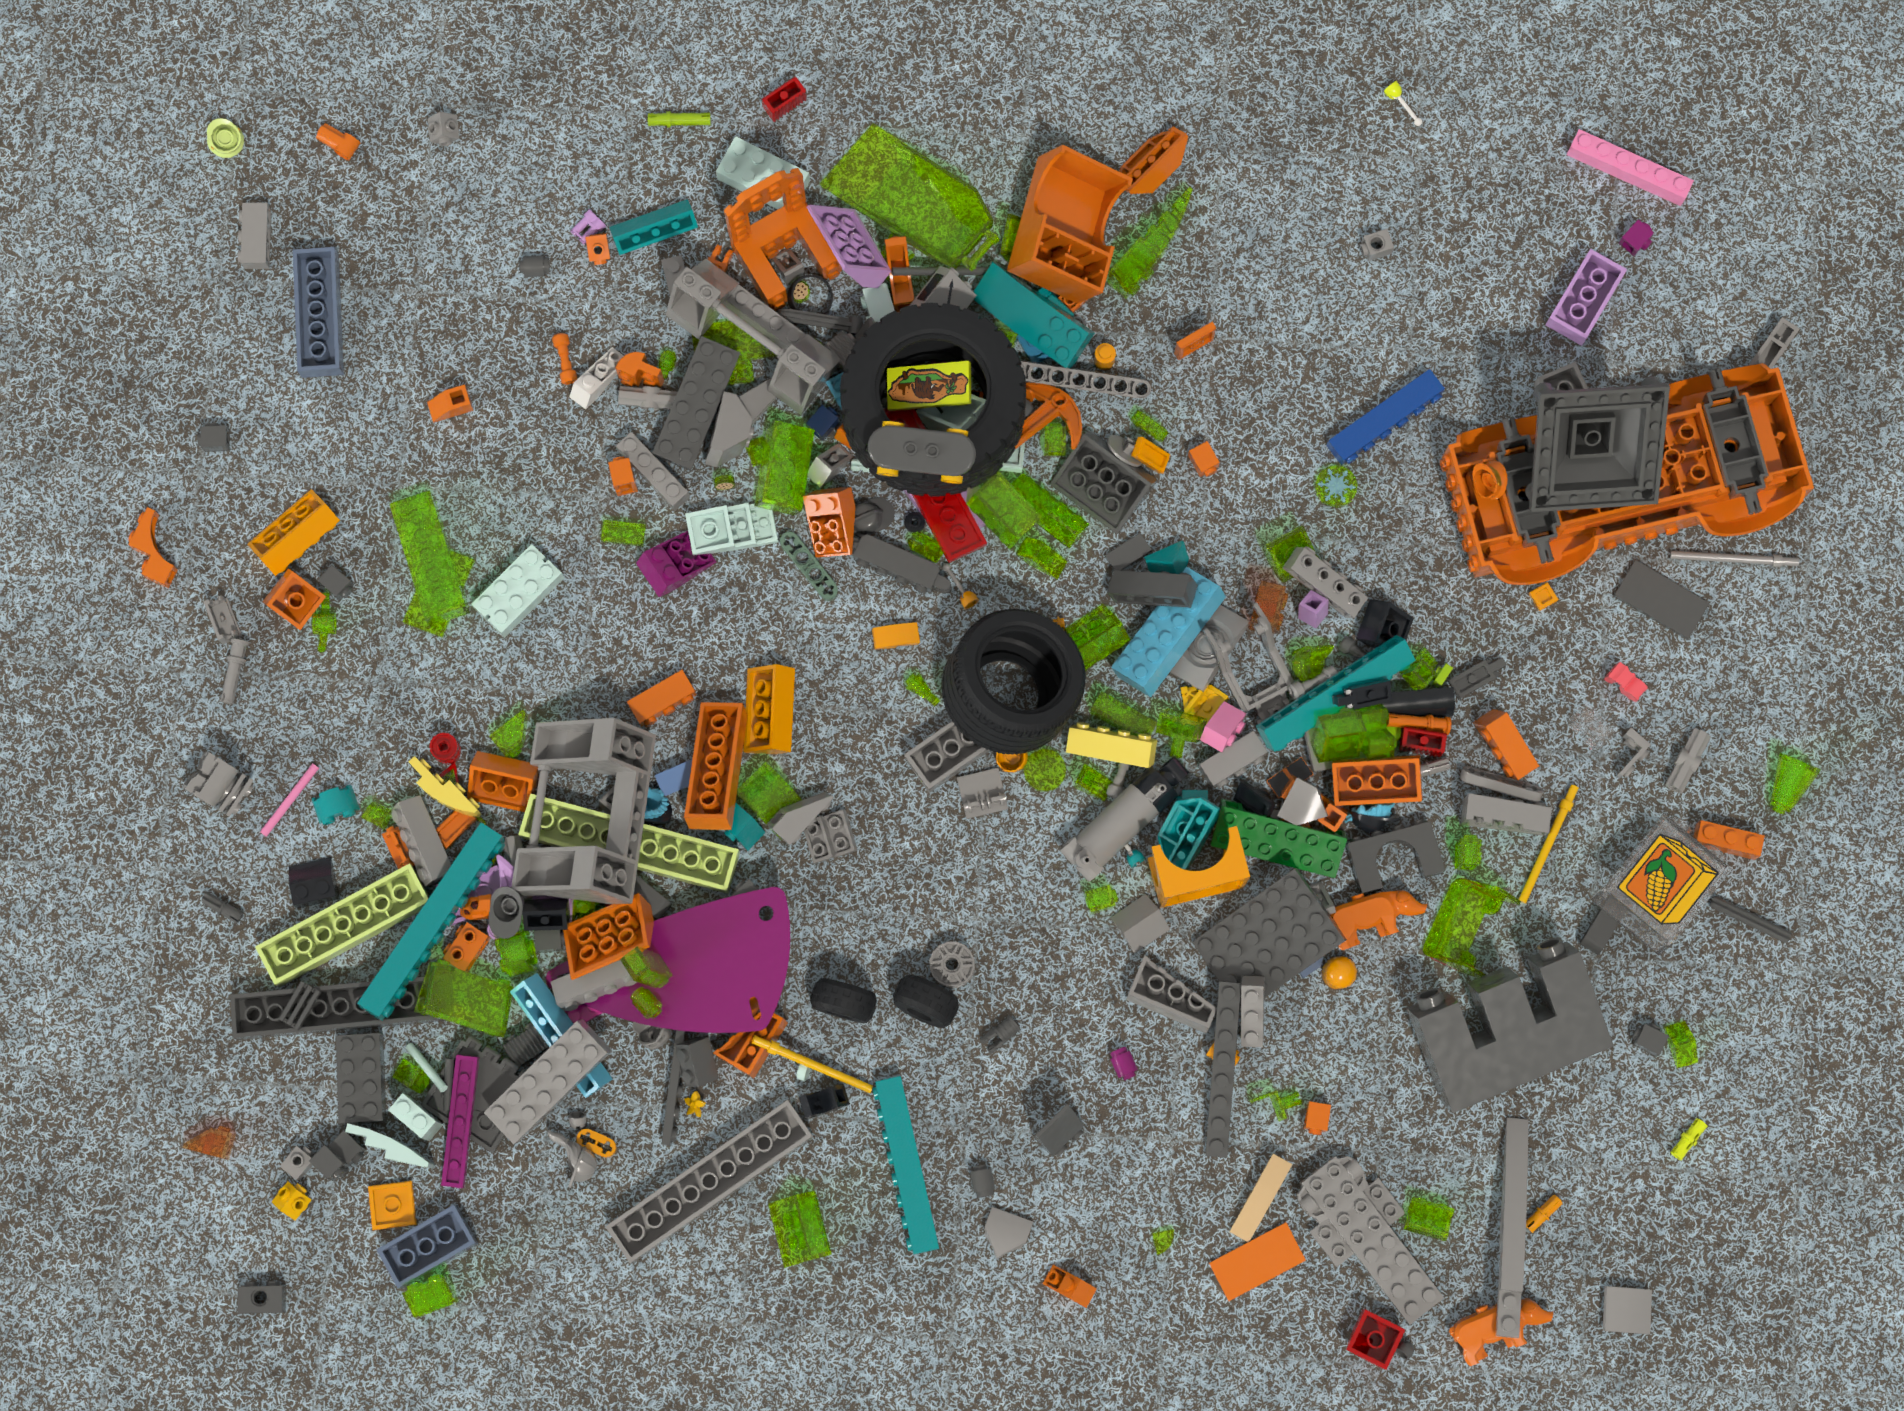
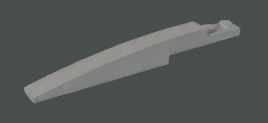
M1508 1117L1506 1118L1495 1336L1519 1338L1526 1236L1528 1119Z

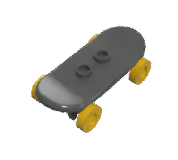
M883 421L882 427L875 430L868 441L870 458L879 466L877 467L876 474L897 477L899 471L941 475L942 482L962 484L963 476L960 475L965 474L971 469L976 458V449L973 442L968 438V431L962 429L948 428L945 432L904 427L903 423Z

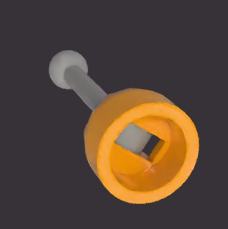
M944 563L942 566L943 570L948 572L962 593L960 601L963 607L969 609L977 604L979 599L972 591H965L951 571L950 564Z

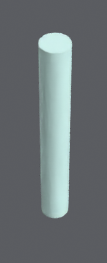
M409 1043L406 1046V1050L440 1092L446 1091L448 1086L414 1044Z

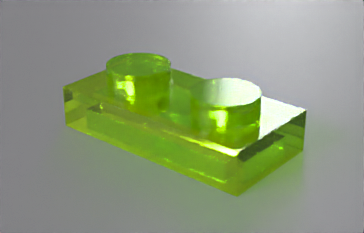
M603 520L601 542L644 547L646 524Z

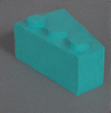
M735 803L732 830H725L724 834L731 841L734 842L736 840L749 851L764 835L765 831L750 814Z

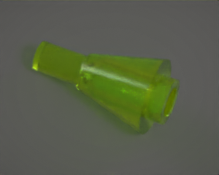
M912 673L905 681L907 684L905 689L927 699L934 707L940 702L930 692V688L920 673L917 675Z

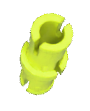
M1696 1118L1689 1129L1680 1135L1681 1139L1670 1153L1682 1161L1691 1147L1697 1144L1698 1138L1708 1126L1702 1120Z

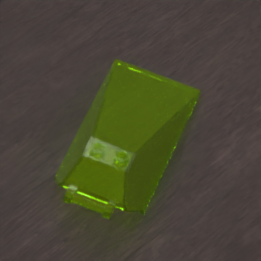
M874 123L820 183L822 188L899 237L906 236V242L923 254L955 269L962 263L969 270L973 271L977 267L976 263L993 244L996 245L1000 240L995 233L990 231L993 227V218L976 188ZM983 237L987 238L971 258H968V254Z

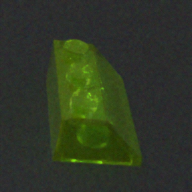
M999 471L967 502L971 511L1010 550L1024 539L1042 518L1039 512Z
M1101 604L1065 628L1067 634L1073 638L1072 640L1075 641L1079 652H1081L1085 671L1130 641L1122 622L1104 604Z
M815 1190L796 1194L768 1204L784 1268L832 1255Z

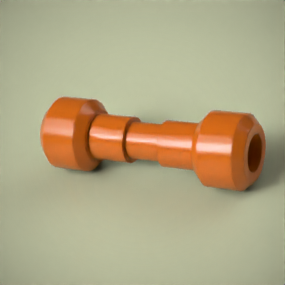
M558 333L552 337L553 346L557 348L561 359V383L565 385L573 384L578 378L576 371L572 369L571 361H569L567 347L570 344L569 336L566 333Z

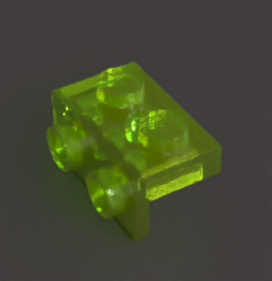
M1412 1197L1407 1207L1403 1230L1446 1241L1455 1209L1446 1204L1427 1201L1425 1198Z

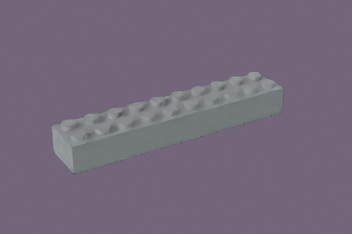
M786 1100L605 1227L629 1263L633 1264L814 1137L790 1102Z

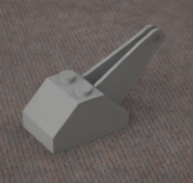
M772 378L739 397L736 394L724 391L717 409L705 460L706 465L718 467L741 455L744 447H749L755 428L752 425L777 398L767 391Z

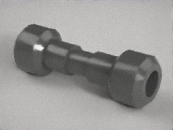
M1345 636L1338 646L1339 651L1344 654L1350 653L1356 658H1361L1368 654L1357 646L1355 640L1349 636Z

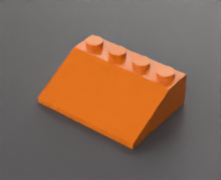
M640 893L633 895L632 904H612L570 922L568 930H563L570 978L572 980L650 947L654 926L652 908Z

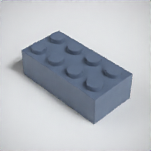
M452 1205L376 1250L397 1288L402 1289L479 1243L458 1205Z

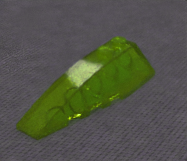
M1191 187L1172 204L1171 209L1173 210L1171 212L1165 211L1158 220V225L1152 224L1144 238L1140 236L1109 270L1107 284L1125 299L1130 295L1134 296L1141 288L1139 286L1143 280L1148 281L1154 274L1153 269L1166 253L1185 216L1193 192Z

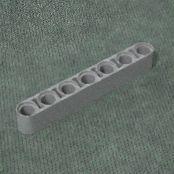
M1020 360L1027 382L1140 399L1146 398L1151 392L1149 382L1143 378ZM1035 367H1040L1043 370L1042 377L1034 378L1031 370ZM1054 371H1062L1064 378L1061 381H1055L1052 378ZM1077 373L1083 374L1085 377V381L1080 385L1073 382V376ZM1099 376L1106 380L1105 385L1101 388L1096 387L1093 383L1094 379ZM1117 380H1124L1127 386L1124 390L1118 391L1115 389L1114 384ZM1145 383L1147 391L1144 394L1137 393L1135 390L1137 384Z

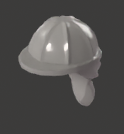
M549 1129V1138L563 1146L567 1152L568 1165L573 1173L568 1187L571 1188L574 1181L583 1182L590 1179L597 1167V1160L594 1154L587 1147H582L578 1143L570 1141L563 1134L552 1132Z

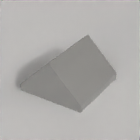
M1146 894L1110 918L1134 954L1170 930L1159 908Z

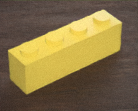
M1077 722V724L1069 727L1066 753L1145 768L1154 765L1157 739H1152L1151 735H1130L1131 732L1127 730L1114 732L1110 731V728L1106 726L1092 728L1089 727L1090 724L1084 722Z

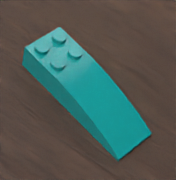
M995 262L991 263L973 291L977 295L974 300L1065 368H1072L1095 334V332Z

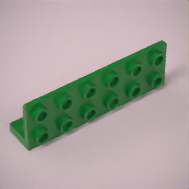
M1221 798L1219 804L1220 813L1212 836L1211 846L1227 850L1229 843L1228 828L1237 826L1245 855L1331 878L1336 877L1347 842L1346 831L1337 829L1334 832L1326 826L1323 831L1301 825L1296 826L1290 822L1244 811L1241 803Z

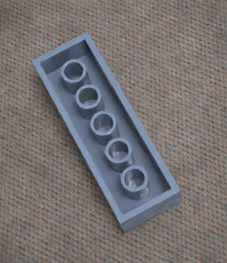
M335 247L293 250L297 371L302 378L344 375L339 254Z

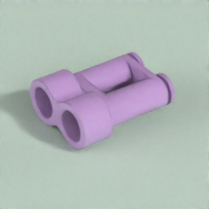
M589 209L584 214V218L570 232L575 237L577 235L580 238L578 240L585 245L586 235H593L598 231L601 232L607 226ZM589 225L591 228L581 236L579 233Z

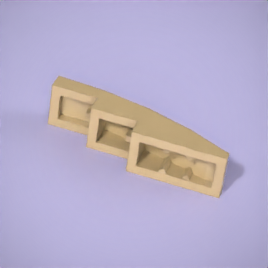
M1272 1154L1231 1227L1230 1233L1246 1242L1250 1241L1292 1166L1291 1163Z

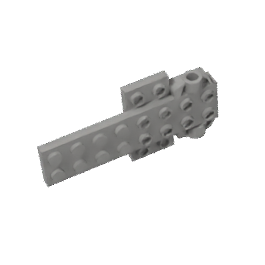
M1333 1156L1299 1182L1301 1187L1296 1194L1297 1201L1306 1214L1314 1218L1318 1223L1309 1233L1335 1267H1338L1355 1254L1407 1324L1411 1325L1444 1297L1390 1228V1225L1403 1216L1405 1212L1379 1178H1376L1368 1185L1364 1170L1354 1158L1349 1156L1337 1158Z

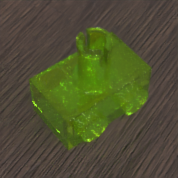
M1166 708L1159 712L1155 733L1173 737L1169 756L1173 757L1175 755L1176 758H1182L1185 741L1193 743L1201 741L1200 738L1207 718Z

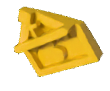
M1207 685L1204 692L1195 687H1180L1186 720L1201 731L1204 730L1205 725L1221 704L1229 700V696L1212 685Z

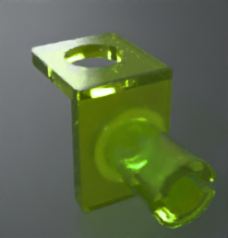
M1276 1090L1249 1101L1252 1104L1270 1097L1279 1122L1287 1119L1286 1109L1302 1105L1301 1098L1292 1101V1099L1300 1096L1297 1091L1280 1098Z

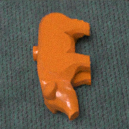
M1405 890L1379 892L1366 897L1364 893L1352 896V901L1336 906V913L1330 914V916L1347 939L1338 946L1339 949L1345 950L1361 944L1357 937V929L1364 930L1375 926L1380 937L1397 933L1399 930L1396 927V917L1399 914L1405 916L1424 914L1427 904L1418 902Z
M1529 1298L1521 1299L1519 1338L1495 1336L1497 1304L1488 1307L1486 1304L1476 1308V1313L1456 1322L1449 1329V1333L1454 1338V1341L1462 1346L1463 1357L1469 1366L1480 1363V1360L1488 1357L1484 1350L1485 1343H1495L1503 1339L1508 1348L1522 1346L1527 1343L1523 1336L1525 1325H1540L1550 1322L1553 1318V1311L1543 1310L1535 1301Z

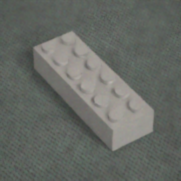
M583 1019L576 1021L484 1114L513 1145L520 1142L612 1052V1049Z

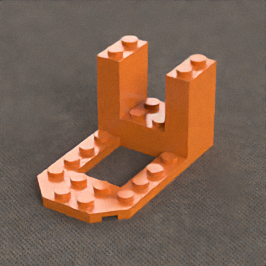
M799 168L792 169L788 174H786L785 170L774 173L741 192L736 197L738 202L734 206L731 204L724 209L732 251H734L735 256L764 303L775 311L785 307L788 299L786 289L768 259L777 256L778 251L783 248L789 249L793 247L797 240L802 244L822 278L832 280L840 275L842 267L807 209L803 175ZM783 197V207L750 225L748 213L751 211L757 212L767 202L776 201Z

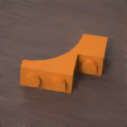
M894 236L890 239H885L886 261L891 269L889 274L891 295L896 312H899L903 307L910 306L914 300L911 276L892 275V267H909L906 236Z
M147 507L145 512L143 511L138 518L139 524L136 530L131 532L128 545L133 550L149 556V559H146L142 565L141 574L146 579L169 589L178 569L161 556L155 540V528L159 514Z

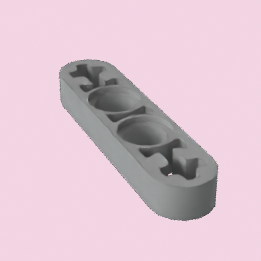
M1464 766L1459 777L1468 784L1532 802H1540L1544 792L1537 785L1470 766Z

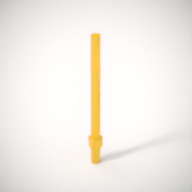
M1571 784L1565 798L1561 800L1558 806L1560 808L1518 901L1526 904L1567 813L1571 812L1574 805L1572 802L1579 787Z
M756 1035L752 1039V1044L766 1049V1052L770 1054L781 1055L867 1093L872 1091L873 1085L784 1048L776 1041H768Z

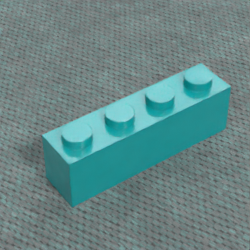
M688 199L613 225L609 229L618 253L622 255L698 228L691 205Z

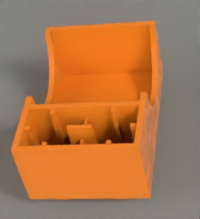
M1061 145L1039 156L1007 271L1075 303L1103 293L1115 248L1112 245L1106 246L1105 225L1113 205L1119 196L1131 186L1133 178L1065 145Z

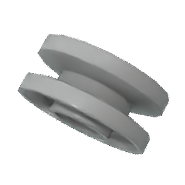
M945 942L932 952L930 971L933 978L941 986L959 988L966 985L972 979L975 971V960L971 951L965 945L959 942ZM949 960H956L958 962L957 969L948 970L946 968L947 962Z

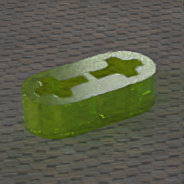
M1139 410L1130 418L1133 424L1159 442H1163L1169 434L1163 426Z

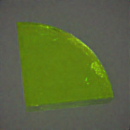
M1174 1229L1152 1233L1157 1255L1164 1253L1171 1246L1174 1239Z

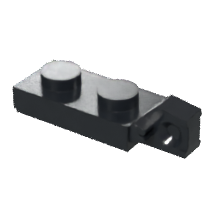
M1388 679L1348 687L1344 689V693L1332 696L1333 704H1336L1338 707L1345 705V708L1355 710L1392 702L1391 682Z

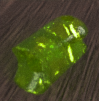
M913 532L912 537L915 540H907L910 549L938 563L943 552L937 540L922 532Z

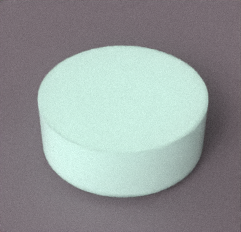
M800 1064L797 1071V1079L805 1082L811 1068Z

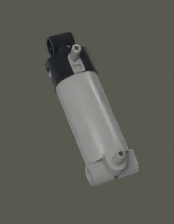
M1175 756L1170 758L1159 769L1160 772H1157L1152 767L1146 768L1076 837H1071L1059 849L1072 865H1076L1075 868L1088 882L1093 880L1104 869L1103 866L1178 797L1172 786L1177 785L1183 780L1189 771Z

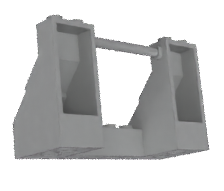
M706 258L692 269L686 267L673 284L666 316L700 340L701 336L705 334L716 318L722 314L771 352L778 355L777 358L779 360L767 391L802 415L824 387L826 381L837 370L842 359L740 286V283Z
M616 718L536 723L530 765L538 767L540 775L529 845L526 848H517L511 888L525 896L546 895L605 904H632L656 734ZM551 769H568L616 776L605 849L598 846L538 847L548 773L551 772Z

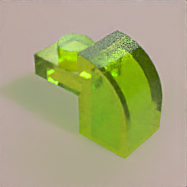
M1425 647L1415 654L1414 658L1416 661L1411 663L1408 669L1399 671V674L1413 690L1426 688L1437 674L1434 668L1438 662Z

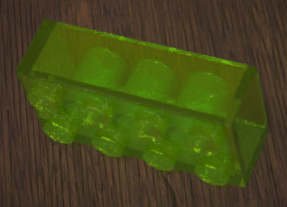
M777 420L767 425L755 507L789 515H796L802 511L814 429Z

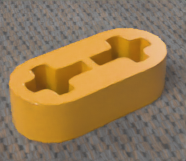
M582 1129L577 1134V1143L582 1147H587L588 1150L597 1155L609 1158L616 1153L617 1146L611 1138L590 1129ZM587 1133H590V1138L596 1140L595 1144L587 1142L586 1145H583L584 1140L581 1139V1136H586ZM599 1142L602 1144L610 1142L612 1151H607L604 1154L603 1148L597 1145Z

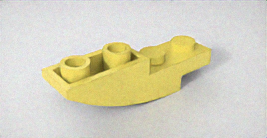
M414 756L409 761L422 776L416 783L434 800L461 814L473 817H480L482 815L477 810L480 807L479 804L472 797L468 800L463 795L466 791L458 782L454 785L450 780L445 782L437 773L433 776L428 771L432 767L423 758L419 761Z

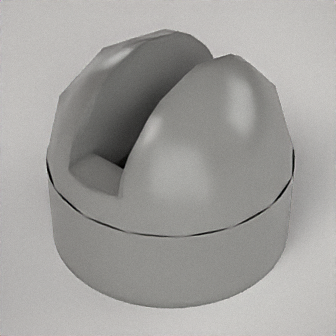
M582 1111L571 1112L569 1114L570 1126L576 1129V1126H580V1129H582L586 1124V1113Z

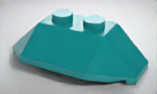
M1203 797L1176 800L1157 835L1159 845L1171 863L1181 869H1189L1216 824L1220 808Z

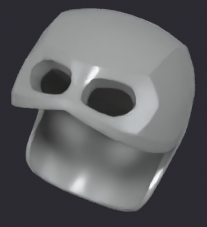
M633 1022L632 1027L638 1034L639 1042L648 1049L654 1050L663 1046L671 1037L670 1029Z

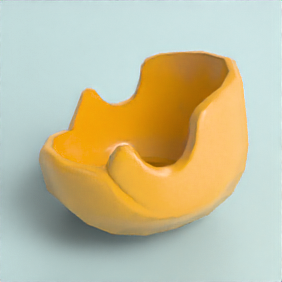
M996 752V763L1005 772L1016 773L1027 764L1028 753L1011 755Z
M1336 956L1327 960L1322 967L1321 976L1324 983L1332 989H1344L1351 986L1356 980L1357 968L1355 963L1348 957Z

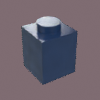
M821 405L807 421L806 427L821 441H824L839 424L838 413L831 407L826 408Z

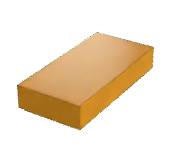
M1144 437L1137 438L1131 454L1133 458L1159 474H1164L1170 458L1169 453Z

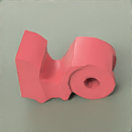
M1621 662L1615 664L1604 678L1610 684L1618 683L1621 693L1634 702H1637L1644 691L1648 689L1647 685L1636 678L1635 673H1631L1629 668Z

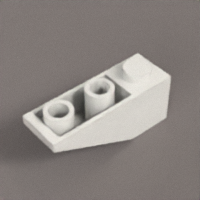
M613 347L610 348L574 382L570 398L584 409H587L617 375L616 365L624 355Z

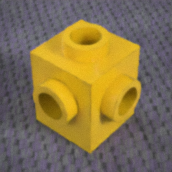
M287 1181L271 1202L282 1213L296 1221L300 1214L306 1210L312 1199L306 1195L308 1190L299 1183L293 1185Z

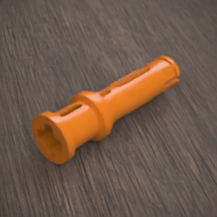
M1387 713L1385 716V726L1410 727L1449 735L1451 718L1448 716L1437 718L1433 717V715L1417 717Z

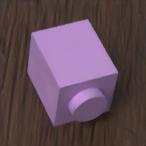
M1310 590L1299 604L1298 619L1317 628L1328 615L1329 600Z

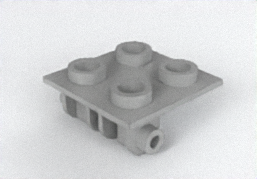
M998 768L957 777L966 819L1008 809Z

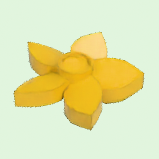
M694 1091L691 1098L684 1099L685 1103L690 1106L686 1115H691L695 1112L697 1117H701L700 1107H704L706 1102L700 1100L698 1091Z

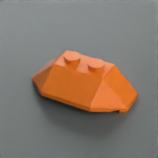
M1173 126L1168 131L1149 138L1120 167L1119 172L1133 178L1131 186L1125 191L1130 194L1153 193L1181 165L1188 135Z

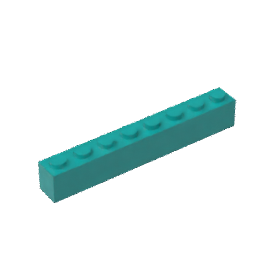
M1395 635L1256 725L1266 747L1274 752L1283 750L1292 740L1303 737L1309 729L1316 728L1326 718L1337 715L1345 705L1338 707L1336 704H1333V695L1344 693V689L1384 679L1391 680L1397 672L1408 669L1410 664L1416 660L1406 640Z
M901 1076L875 1081L876 1087H872L874 1099L879 1100L881 1108L877 1109L880 1122L884 1121L886 1130H882L884 1143L889 1142L890 1151L886 1152L889 1165L894 1164L895 1173H891L894 1186H898L900 1194L896 1195L899 1208L903 1207L905 1216H901L903 1229H908L910 1236L906 1238L908 1251L913 1250V1254L916 1255L938 1250V1240Z

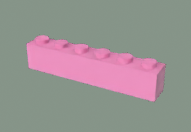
M1580 129L1567 153V156L1679 206L1683 204L1694 180Z

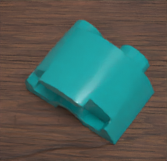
M347 785L342 789L335 787L319 793L320 797L312 798L319 824H332L335 822V817L343 815V818H348L355 815V811L360 810L351 785Z

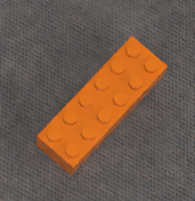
M701 702L684 813V819L689 829L732 830L748 716L743 703Z

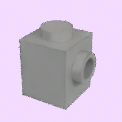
M296 1146L280 1167L295 1180L301 1181L313 1166L309 1160L315 1153L307 1146L303 1148Z

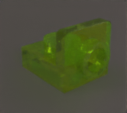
M404 1058L392 1076L400 1083L420 1094L430 1081V1078L421 1068Z

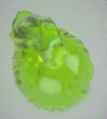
M1332 644L1305 646L1293 651L1291 662L1296 677L1304 682L1321 674L1325 665V658L1333 651L1334 646Z

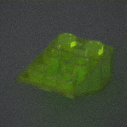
M767 762L737 789V797L765 825L781 808L802 801L799 795ZM769 828L782 841V839L771 828Z

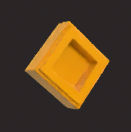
M1548 582L1528 593L1539 611L1559 600Z

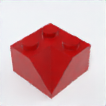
M1362 1309L1351 1333L1346 1350L1383 1370H1387L1406 1329L1366 1309Z

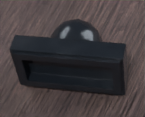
M1245 780L1240 781L1233 798L1234 801L1241 803L1249 812L1271 817L1276 805L1266 790L1256 789Z

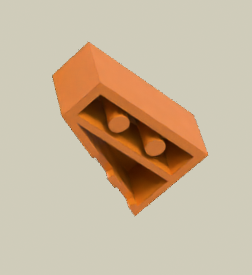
M1492 709L1472 722L1491 748L1495 758L1503 765L1502 770L1508 778L1511 777L1519 780L1539 767L1507 712Z
M761 1012L754 1017L755 1020L761 1018ZM774 1013L765 1029L761 1031L739 1032L729 1038V1041L720 1049L714 1051L713 1054L754 1079L769 1055L766 1049L751 1043L754 1035L768 1041L773 1040L777 1042L788 1022Z

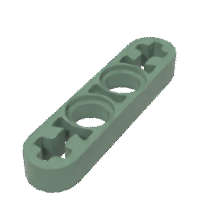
M783 533L780 538V545L784 552L822 599L826 601L834 600L838 595L836 583L795 533ZM787 537L789 539L794 538L793 544L796 548L799 545L802 547L797 549L793 555L790 553L793 552V548L790 545H784ZM800 553H806L809 557L808 561L804 564L796 560L797 555ZM813 569H818L822 573L818 580H813L809 576ZM824 581L828 588L833 587V594L827 593L824 595L825 589L820 583Z

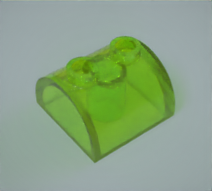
M1303 525L1263 545V550L1270 567L1277 578L1283 583L1294 578L1282 568L1295 548L1307 546L1314 550Z

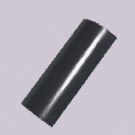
M1454 687L1391 692L1392 702L1366 707L1368 724L1385 722L1387 713L1425 717L1426 715H1433V717L1437 718L1453 716L1455 710Z

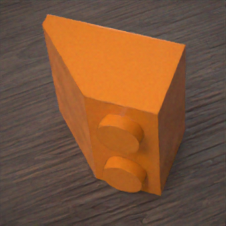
M288 568L262 602L301 630L326 596Z

